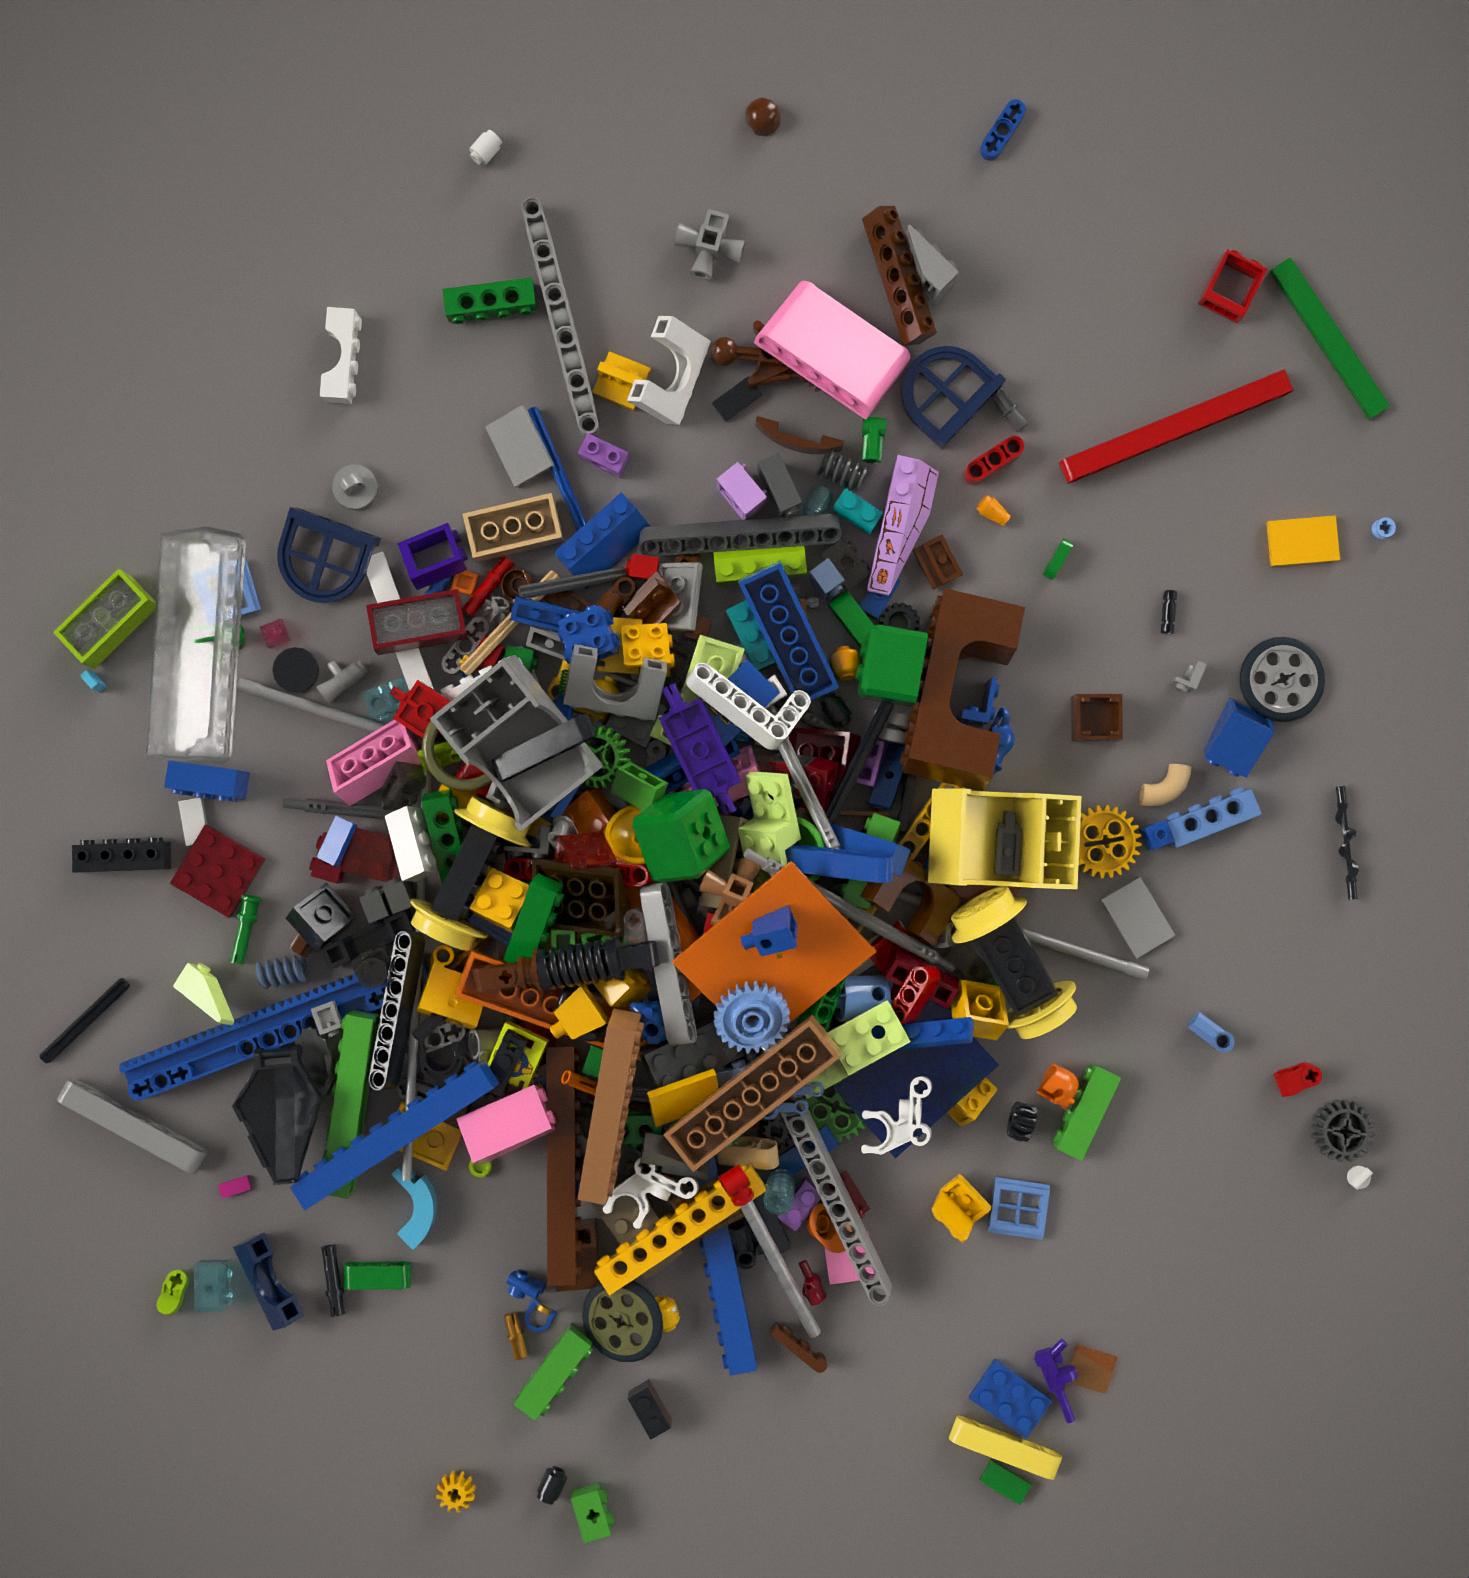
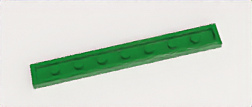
M1291 257L1271 269L1269 272L1368 420L1390 407Z

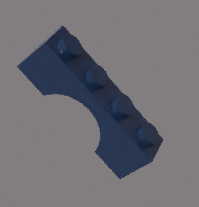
M265 1232L252 1236L233 1247L273 1331L285 1328L304 1316L295 1295L282 1287L274 1273L272 1266L274 1251Z

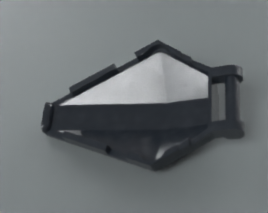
M300 1044L292 1045L289 1048L255 1049L253 1053L254 1070L232 1105L239 1121H243L249 1133L247 1137L262 1167L268 1170L274 1182L273 1185L298 1182L323 1098L302 1064L301 1057L303 1051ZM291 1057V1063L265 1066V1059Z

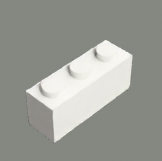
M405 806L385 815L402 881L416 882L437 873L436 859L432 854L430 837L426 832L424 815L421 809Z

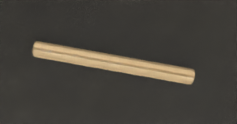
M551 570L540 582L560 579V577ZM545 595L530 597L527 599L540 601ZM511 613L460 666V669L466 675H471L519 624V622L510 620Z

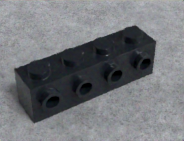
M163 837L148 838L149 842L140 843V838L126 839V843H117V839H104L103 844H95V840H80V845H72V873L171 869V842H163Z

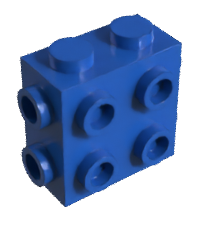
M591 605L585 608L584 612L578 614L576 612L569 613L564 616V619L558 621L559 629H557V633L561 642H564L566 650L563 653L568 664L571 662L574 644L598 648L597 661L619 654L618 646H620V640L617 633L613 632L611 626L614 624L612 614L602 606Z

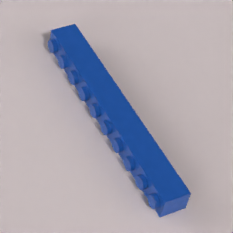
M483 1060L478 1064L476 1061L468 1064L463 1068L465 1073L460 1076L457 1073L444 1080L446 1085L440 1089L436 1085L425 1093L427 1095L425 1099L420 1101L419 1098H416L407 1104L408 1110L401 1113L399 1109L387 1117L389 1122L385 1125L379 1122L369 1129L371 1134L364 1137L361 1134L350 1141L352 1146L348 1149L342 1146L332 1153L334 1158L328 1162L324 1158L313 1165L315 1170L311 1173H308L307 1170L302 1172L298 1182L290 1186V1189L304 1211L494 1089L499 1084V1081L486 1061Z
M715 1155L709 1159L707 1180L696 1178L699 1182L698 1193L703 1190L710 1191L715 1187L713 1184L719 1180ZM689 1181L687 1183L688 1187L692 1186L694 1190L693 1184ZM693 1196L692 1198H690L691 1203H692L693 1201H695V1199H694L695 1196ZM715 1196L712 1199V1203L716 1206H721L725 1203L722 1196ZM697 1209V1219H702L706 1214L702 1209ZM727 1217L702 1234L703 1241H699L701 1254H706L707 1258L704 1270L706 1278H711L712 1286H709L708 1289L710 1300H715L717 1309H713L715 1323H720L721 1331L717 1332L719 1345L725 1348L726 1354L722 1355L724 1369L729 1368L730 1376L756 1371L757 1361L738 1266L735 1261V1252L728 1231L729 1222Z

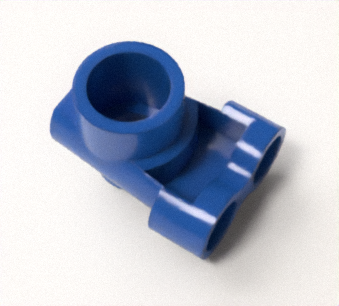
M521 1269L513 1271L507 1279V1284L510 1285L508 1293L516 1298H525V1295L536 1300L539 1295L543 1294L547 1283L541 1280L531 1278L529 1272Z

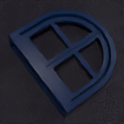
M953 346L932 348L919 355L907 369L901 391L903 406L911 421L942 449L984 406L992 395L1003 386L1006 378L1000 373L996 376L975 355L962 348ZM941 359L961 362L962 364L944 383L926 367L931 362ZM967 366L985 383L965 403L947 385ZM920 372L937 390L918 409L914 400L913 387L915 379ZM942 393L959 410L939 430L922 412Z
M290 507L278 545L277 560L279 570L287 585L302 598L319 603L335 602L346 598L360 586L366 575L374 547L379 546L381 538L309 511ZM298 526L325 535L318 559L291 550ZM333 538L360 548L353 572L326 562ZM291 555L316 564L309 587L295 574L291 564ZM324 567L350 576L342 586L334 590H318Z

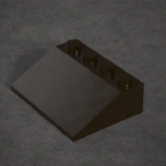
M537 858L532 859V880L539 873L564 884L561 891L564 894L563 900L559 907H555L554 913L557 916L552 927L549 926L548 928L621 937L631 928V904L620 868Z

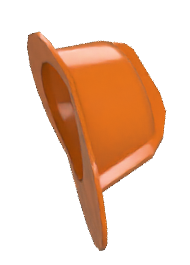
M823 1202L817 1204L807 1216L806 1226L809 1234L833 1253L844 1252L843 1243ZM845 1225L846 1229L852 1232L851 1226Z

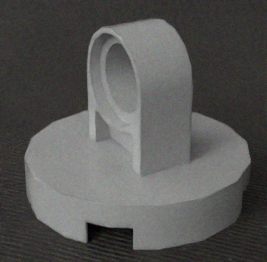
M355 464L345 466L339 470L332 483V491L336 500L342 506L354 510L368 508L375 501L379 488L373 473L368 468Z

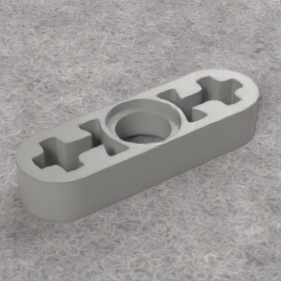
M476 617L470 621L466 627L467 634L470 632L473 635L476 632L474 627L476 623L480 625L483 622L485 631L483 633L479 631L475 635L479 639L477 642L468 636L467 640L472 642V649L469 652L461 651L460 644L462 641H456L442 659V668L445 672L456 675L462 671L459 666L456 669L451 668L449 670L448 660H455L457 657L456 654H453L455 650L462 656L466 654L470 656L478 648L482 638L489 635L491 628L488 621L482 617ZM460 657L456 661L457 665H459V662L461 661Z

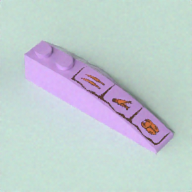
M898 455L896 458L868 582V592L885 596L890 595L930 515L939 472L919 459Z

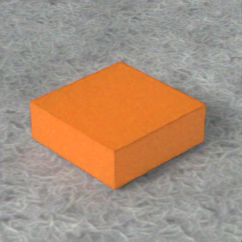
M469 571L456 574L451 590L458 589L459 593L472 596L480 576Z

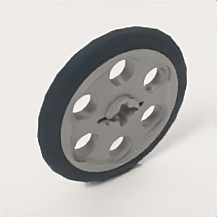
M1275 637L1262 641L1248 653L1241 666L1240 688L1244 699L1258 715L1271 721L1291 722L1300 719L1316 707L1323 695L1325 673L1321 660L1308 645L1297 639ZM1269 653L1275 654L1278 658V662L1274 666L1268 664L1266 660ZM1291 655H1297L1300 658L1298 667H1293L1289 663ZM1257 672H1262L1265 675L1266 679L1263 684L1255 682L1254 676ZM1293 673V676L1288 677L1287 680L1284 681L1285 684L1277 683L1273 686L1271 685L1272 683L1280 679V675L1288 676ZM1302 675L1309 676L1311 682L1308 687H1303L1300 684L1299 679ZM1267 692H1272L1276 697L1275 703L1272 705L1265 702V694ZM1290 693L1298 697V703L1295 706H1291L1287 702V697Z

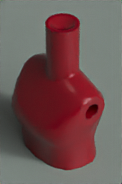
M803 1260L798 1263L805 1277L802 1294L808 1299L811 1306L822 1303L826 1299L827 1294L822 1287L820 1276L811 1271L807 1260Z

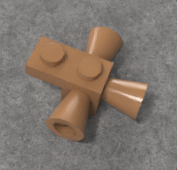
M741 859L737 875L732 873L728 882L711 870L707 871L699 891L722 896L711 920L712 925L718 923L752 894L753 880L761 871V867L749 859Z

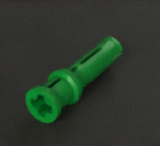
M242 894L241 896L243 902L240 913H237L239 924L229 960L230 963L236 962L238 965H244L252 925L258 919L256 916L259 903L262 902V898L248 894Z

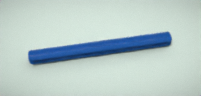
M531 407L528 409L529 415L555 465L551 468L552 474L578 531L587 522L538 408Z

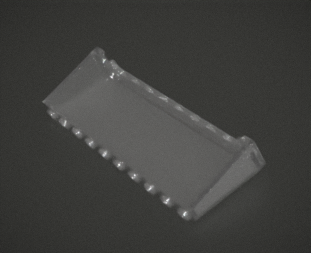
M199 527L161 533L145 759L223 763L228 761L232 755L246 551L245 539L237 532L211 527ZM214 636V641L198 644L194 642L195 639Z

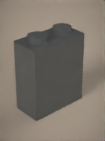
M780 453L759 461L757 472L778 517L798 516L802 501Z

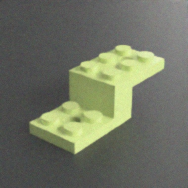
M750 771L745 777L754 818L738 828L743 855L746 849L749 848L765 858L770 857L785 866L788 864L785 850L801 839L788 774ZM768 793L773 796L774 800L769 797ZM760 866V873L753 880L752 892L756 891L773 876L762 870V866Z
M888 1000L828 1032L842 1050L841 1057L806 1085H811L813 1082L818 1081L823 1084L825 1090L910 1043ZM873 1027H883L885 1036L882 1039H875L871 1033ZM813 1086L812 1089L815 1093L821 1092L819 1086ZM805 1095L807 1099L812 1097V1095Z

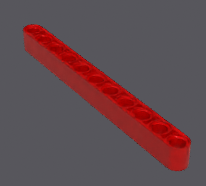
M1281 370L1060 461L1059 465L1067 484L1279 399L1293 392L1294 389L1286 370Z

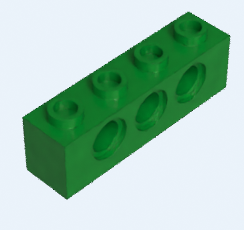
M532 277L442 289L445 314L448 321L453 324H463L466 320L475 319V321L488 320V317L495 316L498 318H508L511 316L510 314L518 313L520 315H530L533 311H538L535 284ZM513 295L519 297L515 303L508 302V298ZM488 299H496L494 305H485ZM468 301L474 302V304H473V306H472L471 308H469V309L463 308V305H464L466 302H468Z
M451 789L425 793L421 800L442 885L454 862L448 856H457L465 840L461 833L464 830L462 818L458 817L454 812L455 809H459L456 796H452ZM446 813L449 818L441 819L438 814ZM451 834L455 839L446 840L443 835Z

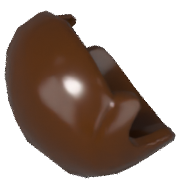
M760 97L752 101L746 108L745 118L747 124L756 135L768 136L774 133L780 126V112L777 105L771 99Z
M521 568L507 571L502 577L500 586L503 597L514 602L515 596L519 597L518 588L522 585L533 584L534 580L527 571Z

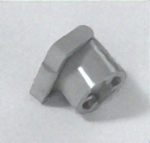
M500 1028L467 1031L466 1049L472 1061H476L477 1064L483 1060L486 1063L488 1062V1058H490L502 1031Z

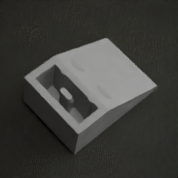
M909 225L905 234L906 241L913 257L924 295L935 306L953 288L959 271L953 261L946 260L941 255L940 249L935 244H930L925 239L921 230L918 228L914 229Z

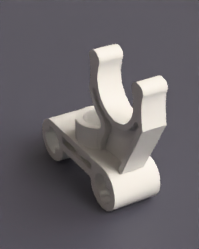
M918 1076L913 1079L910 1085V1099H900L898 1121H895L884 1110L863 1111L862 1117L864 1119L876 1118L885 1124L887 1138L879 1146L864 1144L861 1147L862 1153L882 1155L909 1141L917 1146H923L928 1143L932 1135L931 1129L928 1125L921 1123L922 1098L928 1096L933 1088L932 1082L928 1077ZM920 1080L926 1082L928 1089H925L923 1093H919L915 1088V1085L919 1084ZM921 1128L922 1132L927 1134L926 1139L919 1140L918 1136L914 1135L915 1129Z
M639 1158L634 1166L636 1173L614 1189L612 1197L608 1198L606 1205L603 1207V1212L607 1214L612 1212L614 1202L620 1196H631L639 1205V1216L633 1223V1226L639 1229L643 1226V1221L650 1211L649 1201L646 1197L647 1193L665 1201H668L671 1192L682 1198L689 1199L699 1191L698 1180L686 1176L677 1181L657 1171L658 1165L649 1164V1167L652 1168L650 1173L643 1172L644 1167L641 1166V1158ZM690 1181L694 1186V1190L686 1193L682 1185Z

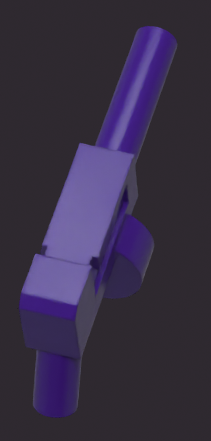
M1060 1339L1052 1348L1049 1347L1036 1351L1035 1361L1037 1366L1041 1367L1050 1393L1055 1392L1066 1422L1072 1423L1075 1421V1417L1064 1389L1066 1383L1077 1379L1078 1373L1074 1365L1058 1367L1057 1363H1063L1061 1352L1068 1346L1065 1340Z

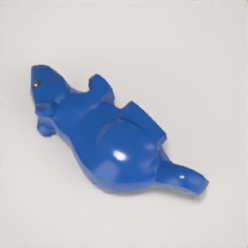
M1002 707L997 712L989 730L1001 734L993 775L997 771L1002 770L1000 764L1003 757L1012 749L1015 740L1014 733L1009 726V711Z

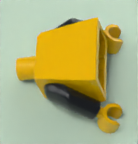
M587 984L563 988L556 1002L557 1009L554 1012L559 1021L550 1027L554 1037L558 1039L568 1033L572 1040L578 1038L582 1042L599 1041L605 1038L609 1018L588 989Z

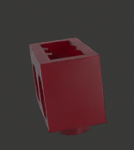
M817 757L807 765L806 776L825 812L835 793L839 763ZM802 798V805H801V807L807 809V807H806V805H805V803H804V800H803V798Z

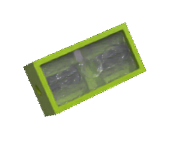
M118 568L53 633L82 664L95 669L159 605L131 575Z

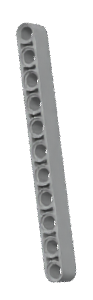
M793 1095L789 1097V1099H792L794 1102H796L800 1098H803L802 1095ZM800 1102L797 1104L798 1109H805L804 1103ZM809 1109L804 1114L780 1112L869 1300L876 1306L885 1305L891 1295L892 1284ZM796 1120H802L805 1123V1127H799L796 1124ZM805 1141H812L815 1144V1148H809ZM815 1162H822L825 1165V1169H819ZM825 1183L833 1184L836 1190L828 1189ZM835 1204L843 1205L845 1211L838 1210ZM845 1225L853 1226L855 1232L848 1231ZM856 1246L863 1247L865 1253L858 1252ZM870 1267L874 1269L875 1273L871 1274L865 1268ZM880 1288L884 1290L885 1294L881 1295L875 1289Z

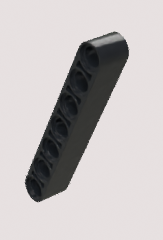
M401 931L394 940L369 1074V1084L374 1090L393 1089L397 1087L400 1081L425 948V937L420 932Z

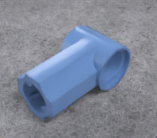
M1200 1012L1191 1019L1187 1026L1188 1029L1218 1051L1227 1052L1234 1046L1233 1036ZM1220 1035L1226 1037V1043L1222 1047L1217 1045V1038Z

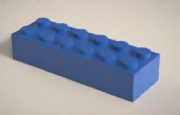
M781 560L739 579L738 583L791 694L798 690L804 691L809 695L810 701L839 688L838 681Z

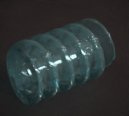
M777 1168L767 1178V1191L764 1193L763 1199L766 1209L772 1214L784 1215L792 1208L796 1177L790 1170Z

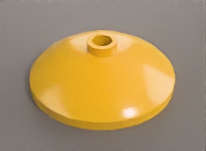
M634 805L621 809L610 819L605 830L606 844L609 851L619 860L629 864H646L632 827L633 818L642 811Z

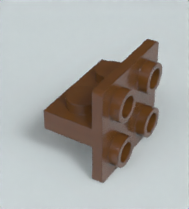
M655 572L627 601V606L623 611L633 619H642V624L664 623L682 604V601L661 574Z

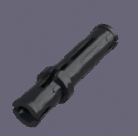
M336 1244L331 1246L325 1245L321 1247L327 1285L325 1295L329 1299L330 1317H335V1315L338 1317L346 1314L342 1296L344 1288L341 1287Z

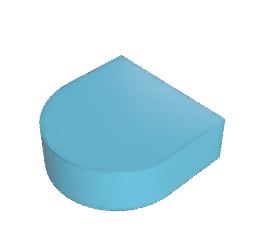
M86 669L80 674L81 678L92 690L101 693L107 688L105 683L90 669Z

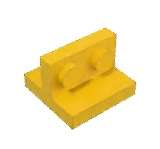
M609 351L605 362L600 361L598 366L599 377L592 394L634 411L636 406L627 401L635 379L647 380L651 368Z

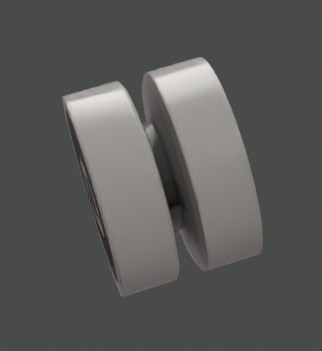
M892 711L877 740L905 746L904 738L906 732L903 730L909 729V716Z

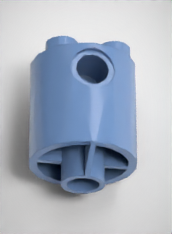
M884 975L847 976L834 1010L836 1019L839 1022H848L887 1000L892 1005L893 1000H891L890 993L892 981L886 979Z

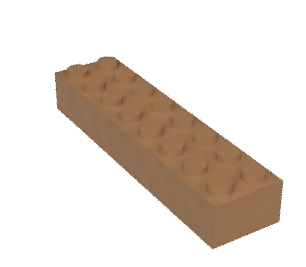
M614 1008L607 1025L577 1200L605 1205L607 1197H612L618 1174L617 1168L621 1157V1146L625 1135L624 1128L629 1113L628 1106L633 1090L632 1084L636 1073V1061L640 1051L639 1043L644 1028V1023L640 1022L641 1013Z
M812 1014L784 1036L783 1039L779 1040L666 1130L664 1136L694 1172L841 1057L842 1050Z

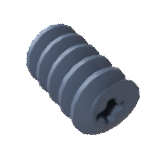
M292 955V962H289L287 956H284L282 964H280L278 958H275L274 965H271L269 960H265V967H262L260 961L256 962L257 981L264 989H269L271 985L274 988L278 987L280 983L286 986L289 982L296 984L298 980L301 983L307 980L308 970L305 957L301 956V960H298L296 955Z

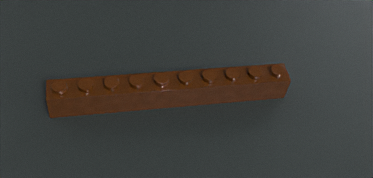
M576 1046L546 1047L548 1111L552 1110L556 1119V1123L553 1124L555 1130L547 1134V1286L576 1285L578 1279H582V1264H578V1255L582 1254V1241L578 1240V1231L582 1229V1218L578 1216L577 1207H581L582 1203L581 1200H577V1183L581 1182V1169H577V1159H581V1145H577V1136H581V1121H577V1112H581V1098H577L576 1088L561 1082L562 1075L566 1070L577 1073V1065L581 1063L580 1051H576Z

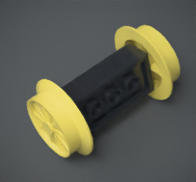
M475 796L471 797L466 809H455L454 811L457 815L473 824L434 904L420 899H411L410 901L416 909V913L411 921V924L416 929L444 944L466 951L471 950L476 938H487L488 936L487 933L468 922L466 918L467 916L471 917L473 914L469 908L491 867L494 869L496 867L494 861L497 854L501 855L504 851V845H506L504 840L506 839L528 848L532 846L525 837L531 824L520 832L514 825L516 822L514 813L494 807L493 803Z
M999 886L974 897L952 914L951 920L957 929L952 936V940L954 943L973 941L1011 1006L1007 1011L1009 1022L1007 1028H1015L1022 1039H1031L1057 1028L1075 1013L1077 1005L1072 995L1076 990V985L1073 981H1060L1056 983L1052 981L1015 917L1025 907L1027 903L1026 898L1014 897L1008 886Z

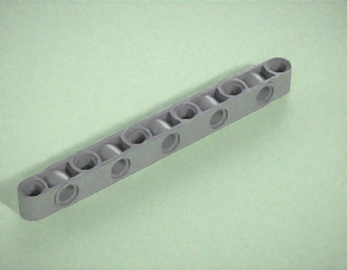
M529 197L522 204V212L526 223L525 228L574 416L584 438L587 433L597 437L600 432L596 414L597 410L549 225L541 202L537 198ZM530 209H538L536 214H528ZM542 251L550 252L545 258L539 257ZM553 294L561 295L557 301L550 300V297ZM566 336L572 338L569 344L561 343V340ZM581 379L584 381L581 387L576 388L572 386L575 380ZM588 422L595 424L594 429L591 431L583 429L584 425Z

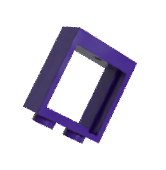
M448 523L397 543L409 578L416 590L467 570L464 562L468 560L463 547L459 548L458 545L461 542L460 536L456 529L452 531ZM448 540L454 557L419 570L414 553Z

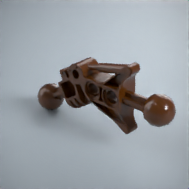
M758 320L753 323V331L756 336L765 326ZM728 337L718 338L711 346V357L718 365L728 366L735 362V360L758 362L756 371L748 378L749 388L790 381L791 378L797 377L802 382L808 381L775 357L773 359L764 357V354L768 352L762 348L737 346L735 341ZM809 383V387L814 386L813 383ZM816 386L815 392L820 391L821 389Z

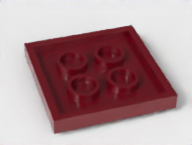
M204 825L169 884L224 916L231 918L242 900V894L246 893L266 859L209 825Z

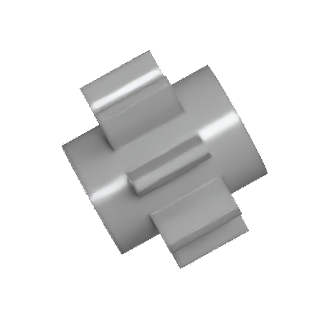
M492 596L490 601L486 600L482 607L485 610L483 616L491 624H500L511 613L509 611L511 606L503 597Z

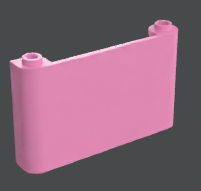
M801 281L758 333L754 344L865 420L910 360V354L906 347L900 345L818 289L813 283Z

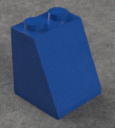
M1229 698L1204 749L1207 762L1217 767L1221 765L1227 768V771L1234 776L1239 777L1241 775L1247 778L1275 732L1271 720L1258 715L1253 709Z

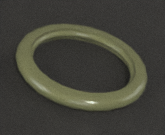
M430 721L423 736L422 752L424 761L432 775L444 785L456 790L471 791L491 784L492 780L486 774L472 779H460L451 776L443 770L434 752V740L438 729Z

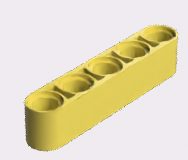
M960 1415L956 1416L949 1435V1440L959 1446L1050 1480L1055 1479L1062 1460V1456L1051 1449Z

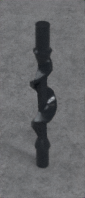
M1345 786L1336 787L1338 811L1335 821L1343 828L1344 843L1338 849V853L1346 859L1348 875L1345 880L1348 900L1358 899L1356 875L1359 872V866L1351 859L1350 840L1356 836L1357 831L1348 827Z

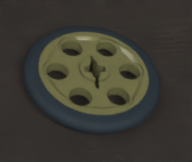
M632 1280L609 1296L601 1282H599L588 1292L583 1304V1326L593 1346L600 1353L619 1362H635L643 1360L652 1354L662 1338L663 1319L657 1301L643 1285ZM624 1294H629L633 1298L632 1305L624 1301ZM604 1296L612 1300V1307H608L603 1303ZM639 1312L647 1315L648 1323H643L639 1320ZM620 1316L624 1317V1324L621 1323V1318H619ZM597 1317L604 1318L607 1326L601 1327L597 1323ZM638 1333L642 1337V1343H636L632 1338V1334ZM612 1335H617L621 1339V1345L618 1346L612 1342Z

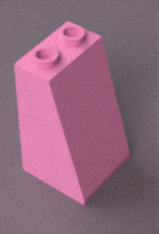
M532 1085L456 1119L473 1163L484 1165L555 1130L553 1124L556 1123V1119L552 1110L548 1111L545 1102L548 1099L543 1088L539 1089V1086Z

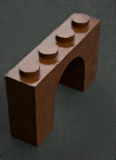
M909 854L901 877L893 874V881L868 882L860 897L875 908L889 912L902 889L907 884L916 881L921 890V903L906 931L919 941L935 946L962 899L955 894L956 890L947 884L928 883V872L925 871L926 866L916 860L912 861Z

